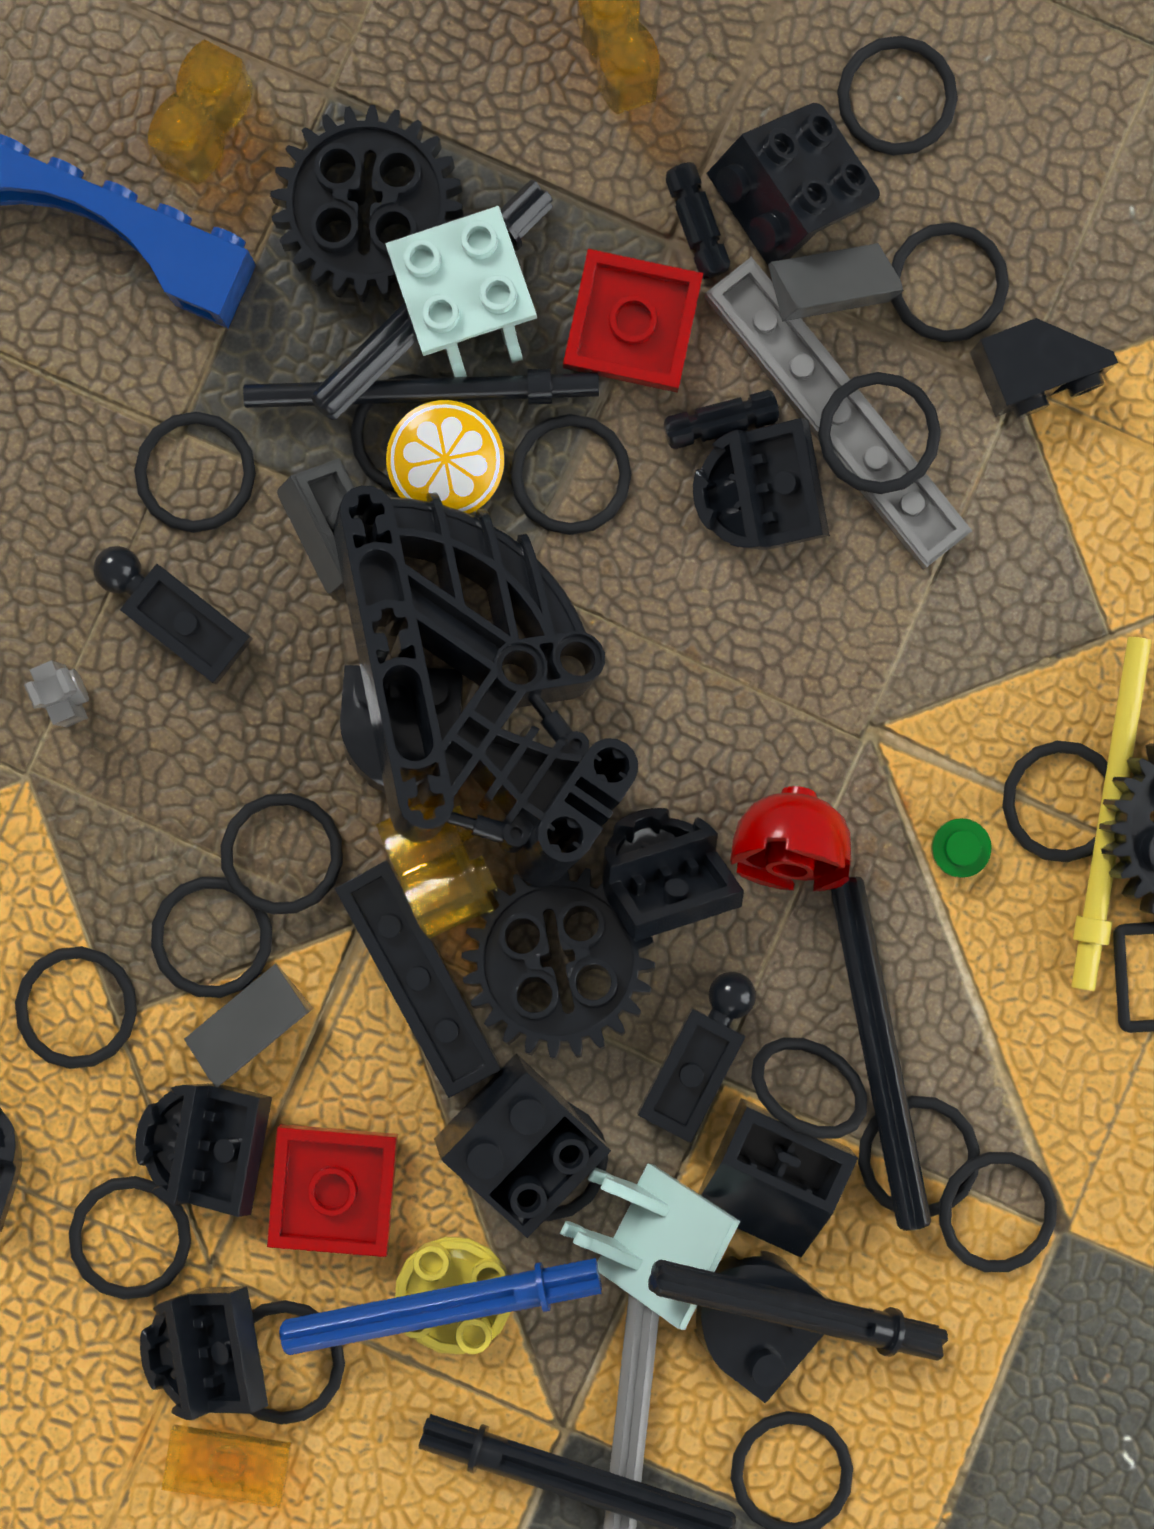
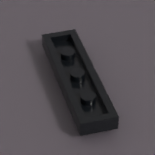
M389 859L334 888L448 1098L500 1071L502 1068Z

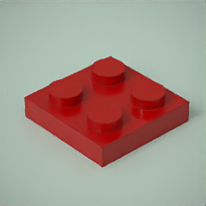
M588 249L563 368L583 373H598L601 377L678 393L703 273Z
M280 1124L277 1127L267 1247L387 1257L398 1134Z

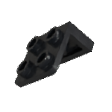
M811 103L741 134L706 173L767 265L773 261L790 259L817 232L871 206L880 196V191L869 175V172L850 147L835 121L819 103Z

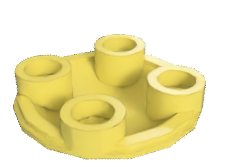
M443 1237L423 1244L406 1259L396 1280L395 1298L508 1276L505 1265L490 1248L470 1238ZM511 1312L406 1332L404 1334L438 1353L478 1354L483 1352L489 1346L491 1340L501 1333Z

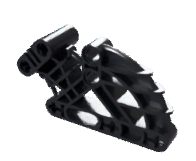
M361 485L352 488L344 495L340 503L334 523V539L390 818L395 831L402 838L411 842H425L433 839L446 823L472 830L471 835L499 843L502 850L508 853L516 852L515 866L519 875L527 883L543 887L556 883L589 851L602 831V826L614 813L612 810L622 801L638 773V759L634 750L627 743L618 739L605 738L595 742L590 747L586 735L573 731L557 710L552 712L546 704L575 699L582 696L591 687L605 665V652L601 643L594 636L586 633L582 621L566 592L549 570L536 558L532 543L527 534L518 535L517 541H515L512 537L493 526L486 509L476 510L474 517L463 511L442 505L440 497L436 492L427 493V501L388 497L382 490L374 486ZM356 515L363 516L365 524L373 525L368 538V544L363 545L366 537L364 524L360 518H354ZM404 557L435 563L440 587L406 565ZM458 573L486 590L493 624L465 605ZM516 623L526 638L519 639ZM378 627H385L388 636H397L391 649L392 659L385 661L389 653L387 637L384 633H376ZM423 647L480 686L443 740L441 739ZM572 656L578 659L585 669V675L577 676L568 673L563 668L560 657ZM513 664L521 667L526 672L528 683L522 685L510 682L505 677L502 666ZM396 682L405 685L410 690L414 701L425 759L410 761L398 753L394 743L386 704L384 684ZM533 706L543 719L540 722L541 725L555 741V744L551 748L532 741L540 728L535 726L530 728L525 737L501 728L515 708ZM469 775L486 792L478 804L479 807L484 811L491 800H493L506 814L502 822L481 815L472 818L452 812L454 797ZM424 778L425 780L419 788L421 804L424 808L433 807L434 809L428 820H424L420 810H410L418 794L416 782Z

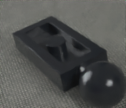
M122 546L108 547L96 557L93 572L97 583L108 592H127L131 595L120 610L216 685L253 640L250 635L156 563L145 577L141 574V563L138 557L128 548Z
M726 972L715 978L709 989V1002L712 1007L709 1015L691 1007L637 1112L638 1116L690 1143L692 1142L746 1037L744 1034L731 1028L730 1025L733 1019L747 1015L755 1004V987L747 976L738 972Z

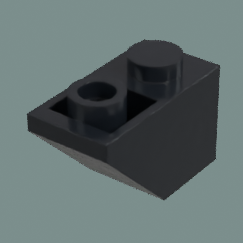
M1038 318L983 338L970 351L995 417L1013 411L1016 419L1045 409L1050 405L1047 397L1068 389L1070 397L1074 398L1101 387L1105 384L1102 376L1118 363L1113 351Z

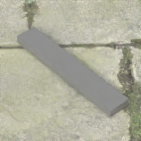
M750 257L708 290L704 298L798 415L809 420L810 430L819 440L818 431L822 410L834 391L851 379L801 318L782 322L773 283L755 260ZM859 389L843 399L833 415L830 435L834 453L847 470L861 479L884 482L900 478L916 467L918 462ZM927 474L903 490L885 494L860 491L923 570L972 532V529Z

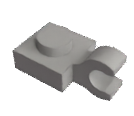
M53 660L30 669L34 681L24 684V687L34 709L46 708L52 724L66 728L88 719L82 704L89 701V696L79 673L75 669L68 670L65 664Z

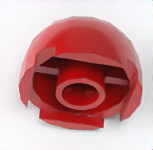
M800 786L785 787L781 793L766 796L753 803L741 817L733 838L730 862L731 865L737 863L736 873L742 878L763 886L794 891L795 884L792 879L802 881L814 880L813 891H826L838 888L849 881L851 867L850 831L844 817L828 802L817 798L815 791Z

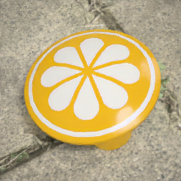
M432 401L414 408L396 425L387 446V472L391 484L400 498L427 501V493L436 492L440 497L442 505L470 514L482 507L498 488L504 469V450L497 430L480 411L458 401Z

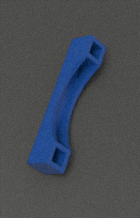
M0 134V206L26 204L53 207L94 221L116 233L142 255L155 273L162 289L176 307L229 329L256 267L249 251L244 248L245 240L219 227H213L210 234L191 226V217L169 205L160 203L157 210L137 203V194L115 182L105 180L102 187L82 179L84 176L83 171L59 158L51 157L48 164L28 156L30 153L28 147L8 136Z

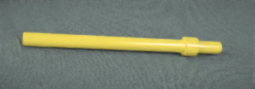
M1128 637L1083 916H1076L1073 939L1079 941L1071 987L1095 991L1102 945H1109L1112 921H1107L1113 877H1110L1109 871L1116 865L1117 856L1102 854L1101 849L1107 844L1114 842L1115 838L1114 833L1099 829V824L1115 820L1116 812L1103 805L1104 799L1121 798L1122 792L1113 783V778H1130L1131 770L1127 760L1130 757L1133 758L1152 643V640L1146 638Z

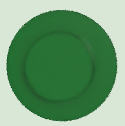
M959 818L945 822L937 829L931 842V853L935 864L944 873L953 877L965 878L979 873L987 865L991 856L992 846L988 833L980 824L970 819Z

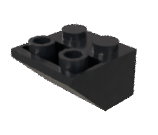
M517 1053L434 1138L440 1159L526 1238L544 1222L611 1152L608 1145L559 1092Z
M741 1098L698 1194L738 1219L740 1223L737 1229L801 1258L834 1213L858 1157L849 1147L832 1139H816L791 1130L775 1119L767 1109Z

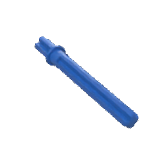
M596 1258L544 1268L542 1262L535 1263V1270L286 1319L282 1322L279 1331L281 1345L285 1354L294 1355L540 1306L543 1312L551 1310L550 1304L602 1294L598 1263Z

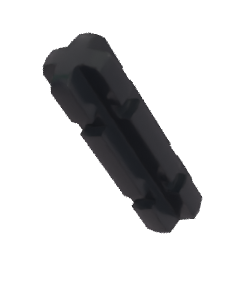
M693 162L674 166L666 172V183L671 197L677 198L675 208L690 250H696L693 259L697 270L703 273V279L719 276L729 270L730 259L724 244L718 243L721 234L706 192L699 190L702 181L697 167Z
M766 390L749 395L750 397L747 401H742V398L739 397L697 408L694 415L689 416L687 411L670 415L664 420V430L668 444L671 448L678 449L693 445L694 439L701 438L702 442L720 438L735 430L747 431L751 424H754L756 428L774 424L779 418L777 399L773 391Z

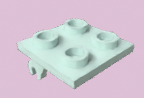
M499 206L385 243L423 356L445 349L454 377H467L457 343L501 329L511 363L523 360L515 326L536 319L537 314Z
M647 1164L637 1184L613 1176L601 1169L594 1168L587 1178L589 1181L600 1184L602 1190L631 1202L615 1236L612 1238L585 1229L570 1221H565L560 1234L574 1238V1244L600 1254L601 1256L597 1261L599 1273L677 1329L685 1330L697 1305L659 1297L654 1292H651L648 1288V1279L654 1262L662 1259L715 1272L740 1221L653 1164Z

